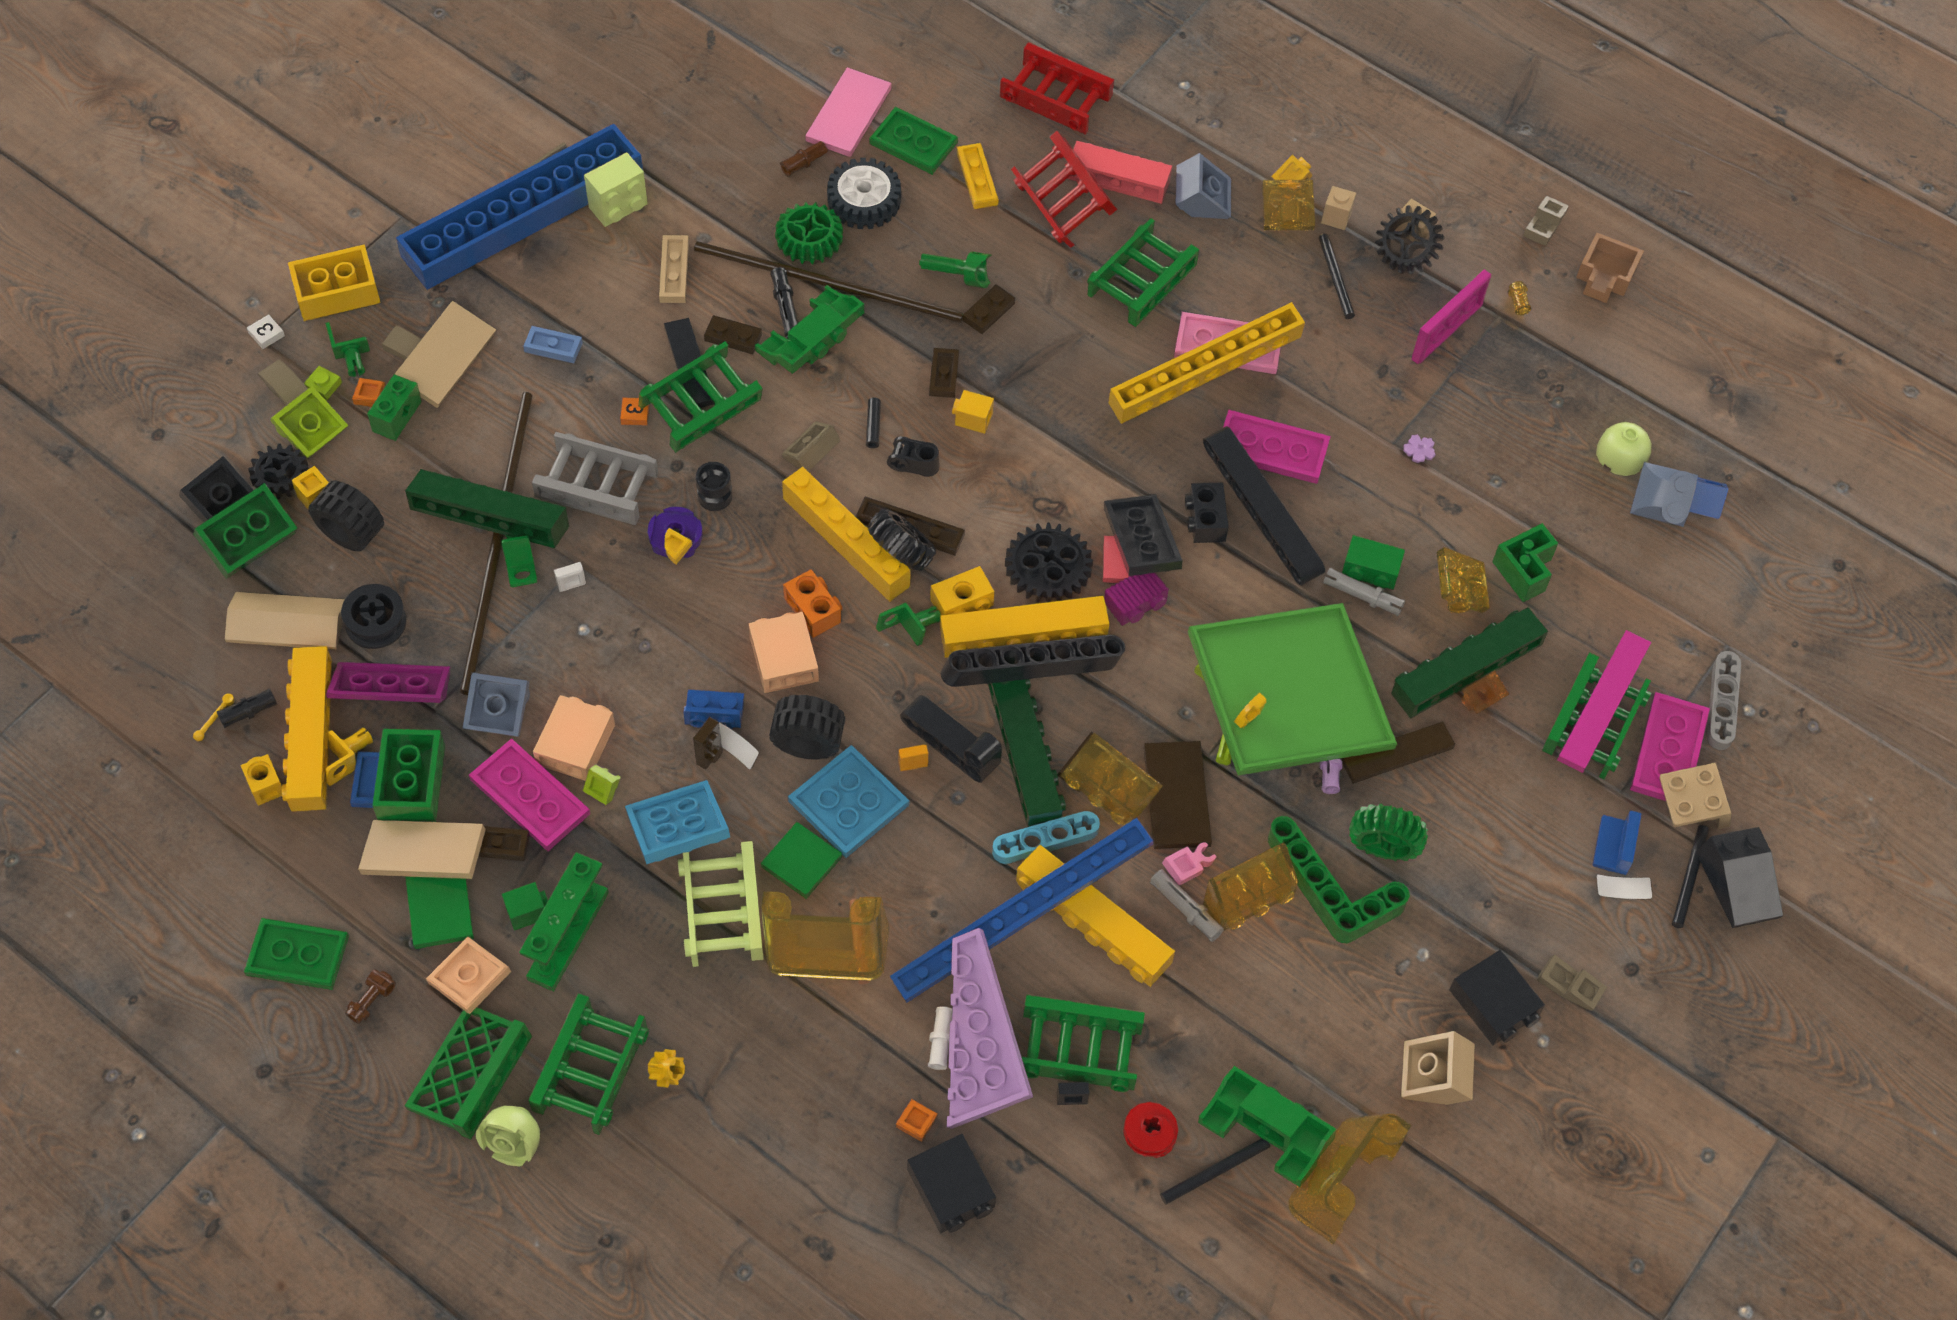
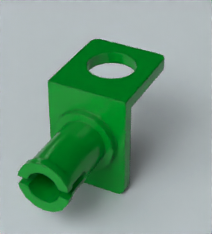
M326 322L335 360L345 358L349 376L357 377L354 369L355 366L359 376L363 375L365 368L360 354L370 351L367 337L335 344L330 323Z
M527 535L515 538L506 536L507 539L502 540L501 543L510 587L537 583L529 537ZM525 571L530 573L527 578H515V575L519 572Z
M903 603L880 613L876 629L880 632L901 623L915 644L919 646L922 645L925 627L939 623L941 614L936 606H931L915 614L907 603ZM896 614L890 621L885 622L888 617Z

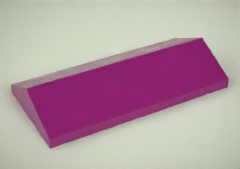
M338 662L326 696L327 698L441 703L447 698L450 667Z

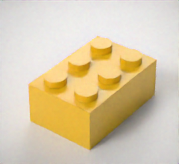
M365 244L288 262L297 301L304 321L381 303Z

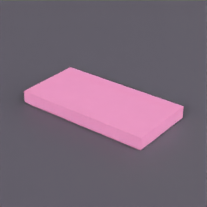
M847 67L807 132L806 141L812 144L822 141L827 149L851 157L889 94L891 83Z
M1182 312L1174 358L1249 322ZM1280 348L1238 368L1276 374Z

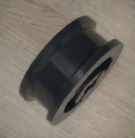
M382 584L363 585L353 590L342 604L341 616L346 633L351 641L361 647L378 649L389 646L397 641L405 630L406 614L402 599L395 590ZM385 607L393 611L389 620L387 619ZM360 611L363 626L355 622Z

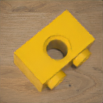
M981 566L931 585L930 600L933 606H936L937 610L940 611L941 615L988 610L991 606H994L995 591ZM965 596V597H968V598H967V599H960L959 597Z

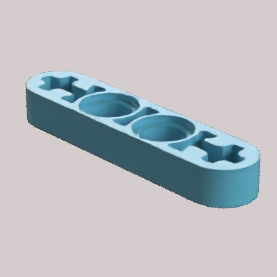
M1083 811L1006 833L994 840L992 854L994 859L1002 864L1026 859L1038 847H1029L1024 842L1026 837L1032 835L1038 837L1041 842L1039 845L1049 852L1082 843L1097 836L1100 821L1093 812ZM1086 821L1088 825H1091V830L1082 827V822ZM1056 828H1063L1068 835L1064 839H1056L1051 832ZM1073 829H1076L1075 835H1073ZM1016 840H1019L1021 851L1018 850V845L1016 846ZM1001 845L1010 848V853L1005 854L1004 850H1000Z

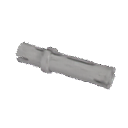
M1329 568L1327 575L1336 578V581L1325 577L1323 584L1370 603L1369 606L1373 608L1377 606L1395 614V616L1400 615L1402 610L1392 606V603L1403 607L1405 600L1383 592V588L1377 587L1376 589L1333 570V568Z
M1163 869L1154 874L1150 883L1187 917V922L1191 926L1195 925L1211 942L1215 941L1223 933L1224 928L1207 913V908L1196 903Z

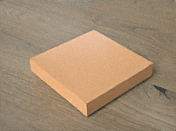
M467 937L426 980L432 987L470 1014L511 973L509 966Z

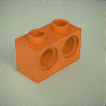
M812 569L783 584L784 599L794 613L803 612L808 632L813 638L841 623V611L843 609L840 601L836 596L832 597L829 594L824 579L821 576L817 577ZM811 591L812 593L805 594L803 592ZM818 611H826V613H824V614H819V613H817V612H818Z

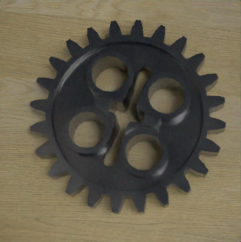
M1048 522L1046 529H1042L1039 523H1037L1035 531L1026 527L1025 535L1018 532L1017 541L1011 539L1010 548L1006 549V576L1010 577V585L1018 584V593L1026 590V599L1036 595L1037 603L1040 602L1042 597L1046 598L1047 602H1051L1052 598L1062 601V596L1065 595L1071 600L1072 591L1080 594L1081 586L1086 587L1088 578H1091V568L1093 566V559H1091L1092 551L1087 549V541L1080 542L1079 533L1071 536L1070 527L1064 532L1061 531V524H1058L1056 529H1052L1050 522Z

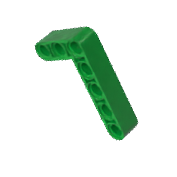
M1280 816L1273 820L1268 834L1269 846L1336 941L1346 944L1403 913L1410 897V892L1403 883H1388L1352 903L1295 821L1287 816ZM1283 831L1288 836H1280L1276 832ZM1292 854H1300L1304 859H1297ZM1308 877H1316L1320 882H1313ZM1389 897H1396L1400 902H1393ZM1330 899L1336 905H1328L1324 900ZM1364 910H1372L1376 913V915H1369ZM1340 923H1348L1352 928L1346 929Z

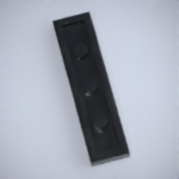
M689 318L664 323V329L677 370L701 356ZM695 377L682 384L700 408L715 405L714 401Z

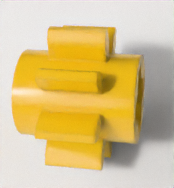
M665 1049L663 1052L655 1051L654 1057L648 1063L649 1079L657 1080L658 1087L668 1088L669 1085H678V1080L685 1074L684 1058L676 1057V1050Z

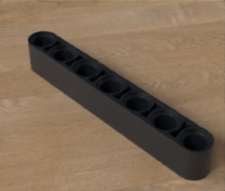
M1226 426L1203 438V444L1208 455L1297 584L1302 586L1324 574L1325 567L1322 560L1233 431Z
M1102 635L957 650L949 655L940 674L945 684L951 687L1108 671L1113 669L1125 651V644L1118 636Z

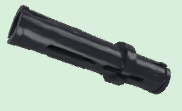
M779 267L773 269L770 275L774 285L773 296L778 302L785 332L784 335L788 339V331L798 324L792 299L794 292L793 288L789 285L787 271L785 268Z

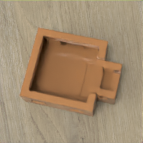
M1596 233L1576 277L1587 282L1583 294L1607 303L1612 292L1624 296L1644 250Z

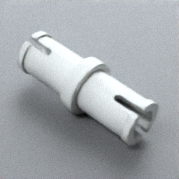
M937 1007L934 1031L930 1033L929 1038L932 1045L928 1067L931 1069L946 1070L950 1021H952L953 1009L949 1007Z

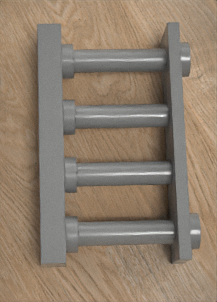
M555 432L554 440L556 451H559V454L548 476L535 475L532 481L535 498L636 525L640 516L638 503L634 500L645 475L657 478V460L646 454L639 455L577 438L573 434ZM570 455L584 458L574 483L558 480ZM595 462L610 465L599 490L595 491L584 488ZM620 468L635 472L625 496L621 498L609 494Z

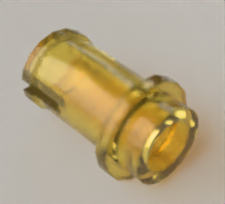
M1522 281L1511 283L1508 289V295L1512 297L1516 315H1525L1532 310L1527 296L1528 287Z

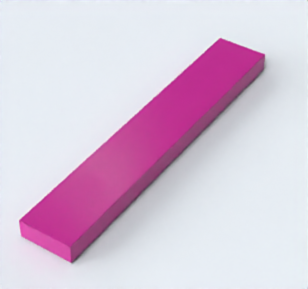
M1628 630L1625 631L1557 761L1581 773L1584 772L1651 644L1650 641Z

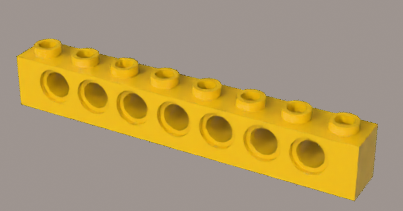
M1291 302L1111 388L1108 403L1122 424L1301 338L1305 321Z

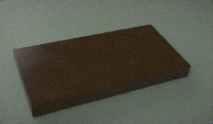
M1201 741L1144 743L1154 849L1185 848L1187 846L1188 848H1194L1201 843H1207V847H1211L1212 838Z

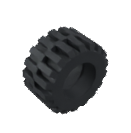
M337 480L330 481L308 507V512L316 526L332 541L352 551L361 552L384 526L383 516L366 495L353 486Z
M790 695V697H783L776 704L769 739L775 747L792 756L813 760L827 759L830 756L836 755L839 751L845 724L844 712L835 704L815 696Z

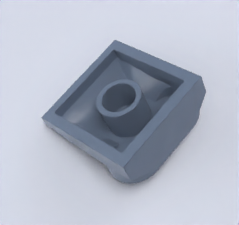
M1644 462L1630 514L1684 527L1696 489L1698 475Z
M472 673L463 729L519 737L525 705L530 697L529 681Z

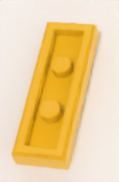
M981 143L957 147V156L973 208L979 209L998 205L999 199Z

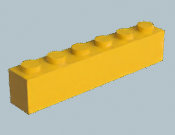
M801 467L782 481L783 499L889 602L910 587V569L886 552L873 539L868 528L804 467Z
M1104 596L940 615V633L945 658L957 650L1108 635L1110 624Z
M327 646L293 648L292 659H288V674L291 676V683L287 684L286 693L287 699L290 700V708L285 710L286 724L289 725V733L284 734L285 750H288V758L283 759V772L287 776V783L282 784V799L287 801L291 812L326 809V768L328 767V732L330 725V698H327L326 693L331 682L332 659Z
M1039 845L1017 868L1016 881L1020 888L1025 890L1064 865V863L1043 846ZM1089 885L1051 910L1062 916V920L1070 928H1077L1082 932L1091 945L1099 946L1106 951L1108 957L1115 964H1122L1126 967L1136 981L1144 982L1149 987L1173 963L1175 950L1092 885Z

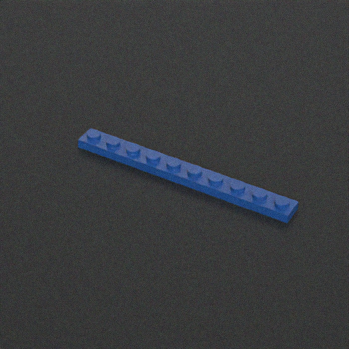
M1135 818L890 975L891 980L905 1002L908 1003L951 975L953 938L980 928L984 931L990 950L1152 846V838L1140 821Z

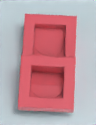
M1104 536L1103 582L1119 583L1129 576L1114 536Z

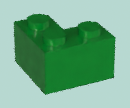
M1542 523L1498 545L1492 563L1522 602L1546 591L1552 574L1544 564L1552 560L1558 542Z

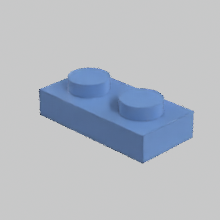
M531 326L523 346L524 352L575 363L582 346V337Z

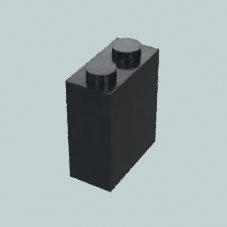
M1501 949L1454 978L1449 989L1492 1046L1501 1040L1507 1043L1518 1034L1517 1030L1524 1025L1527 1028L1535 1025L1541 1019L1540 1013L1545 1006Z
M963 1134L907 1160V1171L940 1234L947 1230L949 1233L961 1229L966 1221L974 1217L976 1219L984 1218L993 1211L992 1208L995 1207L996 1196Z

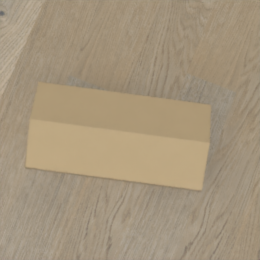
M236 592L227 608L225 641L230 643L288 647L327 646L328 649L337 650L343 622L341 608L345 599Z

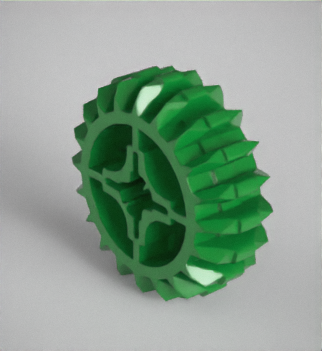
M805 201L804 206H799L796 203L794 209L787 207L785 214H780L779 221H777L775 226V239L777 240L779 250H783L785 257L790 256L792 262L800 259L802 265L805 261H810L813 265L815 260L823 263L825 257L831 259L833 252L838 253L839 245H842L843 242L841 220L839 216H836L834 209L828 210L826 204L818 207L817 202L813 205H808Z
M1369 804L1368 807H1360V810L1355 811L1349 827L1351 842L1356 845L1357 849L1365 850L1366 854H1372L1375 857L1386 860L1392 859L1395 862L1399 859L1403 861L1416 859L1418 855H1422L1428 839V829L1426 828V823L1421 821V817L1413 816L1412 811H1404L1402 807L1395 808L1392 805L1384 806L1379 804L1375 806Z

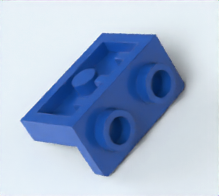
M688 690L687 702L683 711L685 724L701 728L707 719L711 717L730 729L741 728L745 699L744 693Z

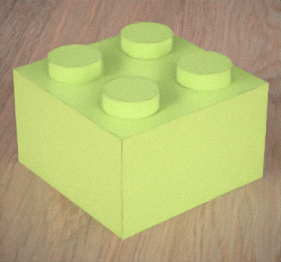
M628 153L584 175L589 208L605 227L620 221L623 217L647 205L644 171Z

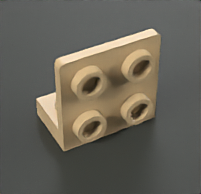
M1716 763L1660 775L1661 786L1674 827L1707 820H1716L1718 829L1730 827L1731 811Z

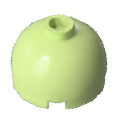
M1621 422L1606 429L1597 444L1596 455L1603 466L1606 464L1607 467L1611 468L1610 472L1623 476L1634 475L1640 472L1644 462L1648 463L1652 444L1647 432L1642 427L1634 423Z
M501 1106L492 1110L481 1122L476 1130V1139L483 1150L488 1147L494 1152L492 1158L506 1165L522 1166L525 1161L528 1160L529 1162L538 1148L540 1128L527 1109L516 1106Z

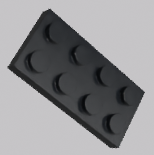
M1156 494L1104 501V511L1128 576L1182 569L1183 560Z

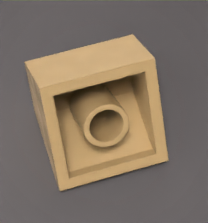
M1455 1031L1404 1041L1401 1097L1407 1100L1445 1105L1471 1101L1473 1099L1475 1044Z

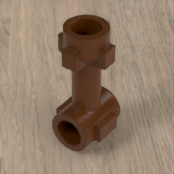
M376 969L373 970L365 981L369 989L358 1002L351 1001L347 1005L346 1016L357 1024H360L363 1019L366 1021L370 1016L367 1009L378 995L381 994L387 997L394 990L396 982L392 980V976L383 970L381 972Z

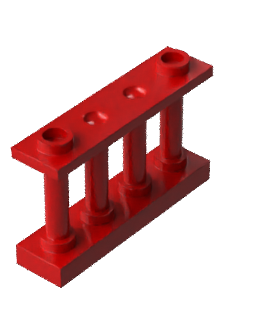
M1029 42L1024 47V67L1014 81L1004 77L1000 81L1001 98L1085 135L1088 132L1089 115L1087 113L1098 98L1109 102L1113 96L1114 88L1113 78ZM1033 70L1046 75L1035 91L1022 86ZM1054 80L1067 84L1057 100L1044 95ZM1076 89L1089 94L1078 110L1065 105Z
M1056 131L1050 136L1055 146L1052 147L1053 150L1024 175L1015 166L1011 171L1016 176L1013 180L1022 192L1024 190L1027 191L1054 230L1051 232L1058 243L1065 242L1072 248L1074 243L1068 237L1070 232L1097 210L1100 212L1103 209L1110 216L1118 209L1068 141ZM1065 158L1067 160L1065 168L1036 192L1030 182L1057 159ZM1078 175L1080 178L1077 182L1078 185L1048 209L1042 200L1070 176ZM1090 192L1093 196L1090 199L1091 203L1061 227L1055 217L1082 194Z

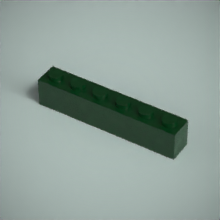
M420 469L405 490L410 510L514 538L527 535L530 542L551 548L557 546L570 527L566 507L453 478L437 472Z
M1529 607L1520 612L1515 610L1498 624L1496 622L1491 623L1482 633L1466 637L1457 647H1448L1437 658L1433 660L1426 659L1418 665L1417 669L1410 673L1405 671L1398 675L1394 680L1395 683L1391 694L1411 719L1542 646L1548 630Z
M1030 679L988 683L1027 827L1062 818V811H1066L1063 794L1058 795L1056 786H1059L1056 770H1051L1049 762L1052 761L1049 745H1044L1042 737L1045 736L1042 721H1037L1035 713L1038 712L1037 702L1034 696L1030 697L1028 689H1031Z

